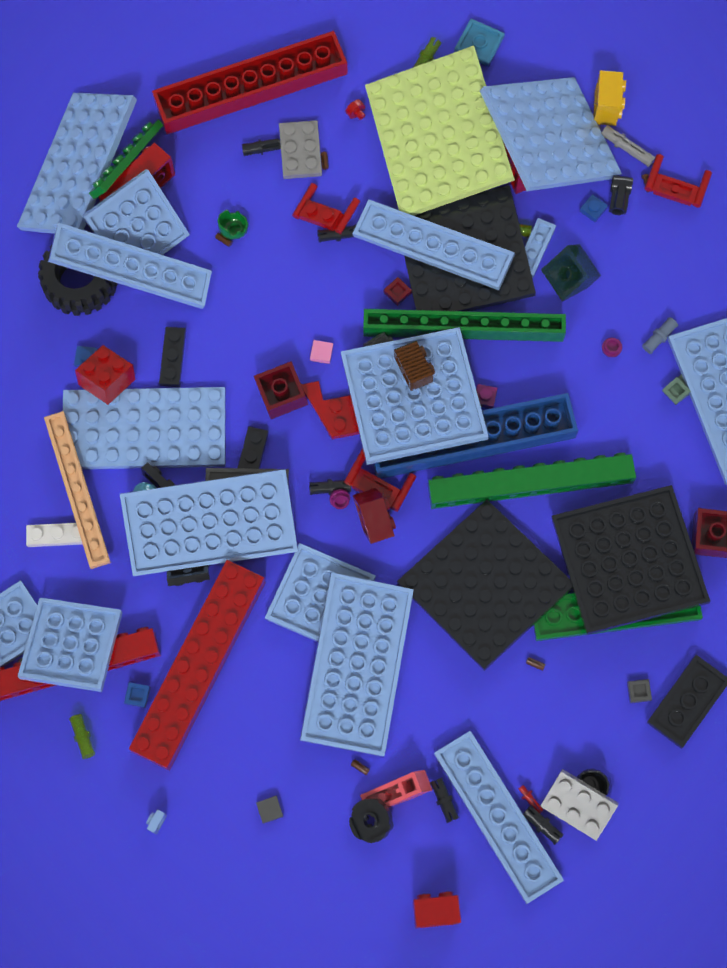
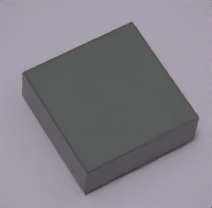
M649 679L627 682L630 703L652 701Z
M277 796L256 802L263 824L283 817Z

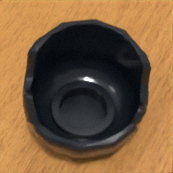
M587 769L577 776L578 779L601 793L608 794L609 781L601 771Z

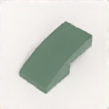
M681 374L662 389V392L677 405L689 395L691 390L685 385Z

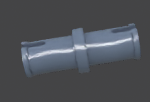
M668 317L659 329L653 331V335L642 345V348L647 353L652 354L662 342L665 343L667 341L668 335L678 327V323L673 318Z

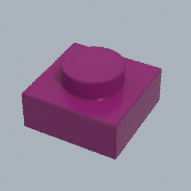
M478 384L476 391L480 406L490 409L494 408L497 388Z

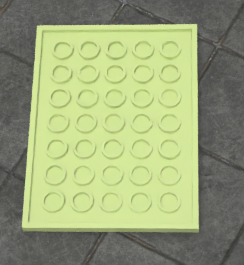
M474 45L365 85L399 211L414 216L515 180L504 142L480 93V90L486 86V82Z

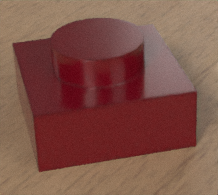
M399 277L384 289V294L397 306L412 293V290Z

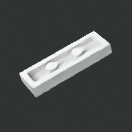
M76 523L26 525L27 547L83 545Z

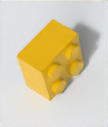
M601 70L599 72L595 87L593 113L594 121L598 125L616 126L618 119L622 117V109L624 110L625 107L623 92L626 90V80H623V72Z

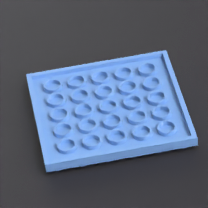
M575 77L484 86L480 90L527 191L613 179L614 175L621 176L622 173L597 122L594 121V116Z
M460 327L341 351L367 465L488 440L489 436ZM417 341L419 346L424 347L427 355L425 357L426 361L432 363L435 374H433L432 383L410 391L394 358V349Z

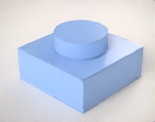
M158 809L156 813L152 812L146 822L148 825L147 830L157 835L167 815Z

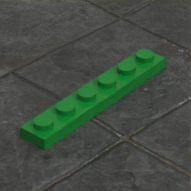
M159 119L153 123L147 122L141 128L143 132L136 134L132 138L133 143H129L122 150L123 154L118 155L112 161L114 165L106 168L102 172L104 176L102 178L99 177L92 184L94 188L89 194L93 199L109 189L162 128L163 124Z

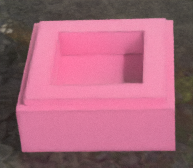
M313 340L310 361L330 364L333 343Z

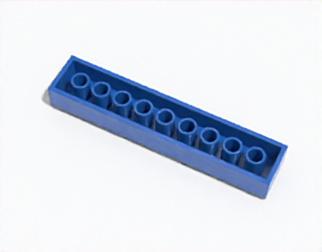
M565 393L482 410L489 436L488 440L373 463L375 474L378 478L382 479L575 439L578 428L569 394Z

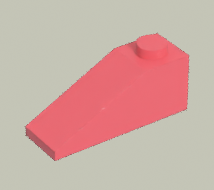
M420 770L402 776L360 796L362 800L369 798L381 799L390 808L430 792L432 787L425 770Z

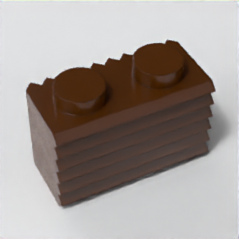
M417 341L394 349V358L410 391L432 383L433 374H435L432 363L426 361L425 357L427 355L424 347L419 346Z

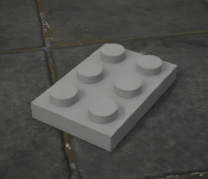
M317 120L279 123L283 179L322 176Z
M562 769L540 807L597 841L619 803Z

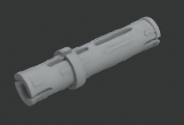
M609 125L602 131V135L615 144L616 148L623 149L647 167H650L655 160V156L626 138L624 133L620 134Z

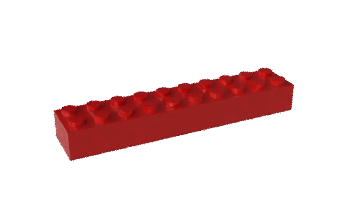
M331 31L152 90V94L166 134H170L347 75V61L335 32Z
M226 560L129 747L132 753L170 771L266 583L263 576Z

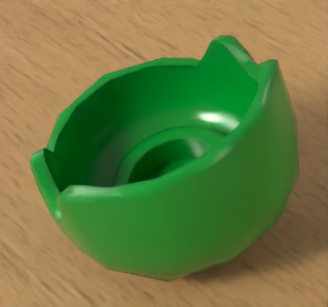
M224 210L219 214L217 223L220 233L225 238L240 239L247 233L248 221L239 211L231 213L228 210Z

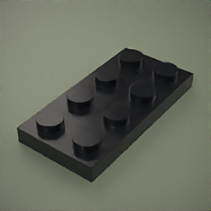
M695 655L649 718L647 724L682 749L727 687V677Z

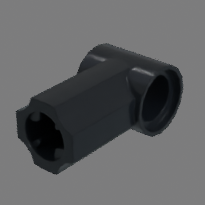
M619 175L613 176L609 212L613 213V215L620 216L626 214L633 178Z

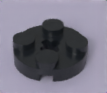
M364 799L354 805L349 824L356 838L367 843H375L388 836L394 824L390 809L381 799ZM368 815L375 818L374 826L367 824V820H369Z

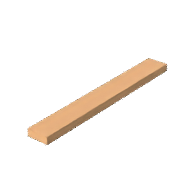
M62 411L46 416L44 420L89 567L94 569L110 564L111 561L65 413Z

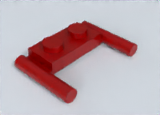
M657 154L644 189L649 192L653 191L655 195L688 206L692 204L700 208L712 172L705 170L700 186L697 187L696 185L658 174L664 156Z
M311 183L292 216L342 234L358 207L360 200L354 197L345 213L342 214L340 210L311 201L310 199L318 188L316 184Z
M362 448L344 483L352 486V489L360 493L376 488L380 493L383 492L390 508L398 512L416 479V475L409 473L399 490L377 476L361 469L365 461Z

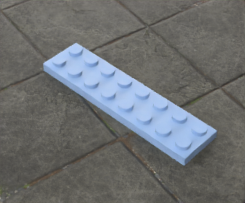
M369 199L353 232V236L496 290H500L515 256V253Z
M59 222L56 226L48 262L201 309L205 307L212 273L211 270Z
M467 732L434 753L436 759L525 903L528 904L564 881L472 732Z

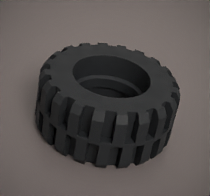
M51 250L49 252L45 251L43 254L44 260H41L39 263L38 278L46 298L52 303L53 307L57 310L61 308L65 314L73 312L74 316H80L82 312H85V315H89L91 310L96 309V311L102 309L101 305L103 303L105 305L109 303V296H114L116 282L95 276L88 285L82 288L72 289L65 287L60 283V279L67 267L48 262Z

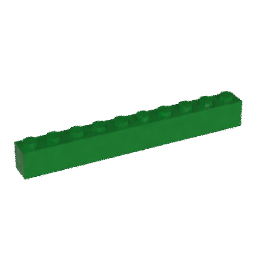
M364 309L363 336L376 337L385 332L387 336L409 338L460 327L463 339L563 342L566 334V314Z
M617 453L613 457L599 455L589 460L577 458L573 462L566 463L564 460H559L550 465L537 463L533 467L526 468L520 465L513 467L511 470L497 468L487 473H484V471H475L471 475L457 473L448 478L435 476L432 477V480H428V491L431 509L483 503L486 500L491 502L632 484L636 479L632 454Z

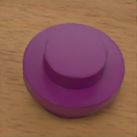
M608 338L602 344V351L608 357H617L622 351V344L616 338Z
M339 489L330 495L329 500L336 509H344L349 504L350 495L346 490Z

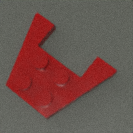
M319 381L301 384L311 406L316 411L332 440L359 434L350 395L323 400Z

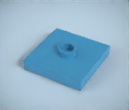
M470 19L454 52L474 45L479 63L489 67L505 37V33Z

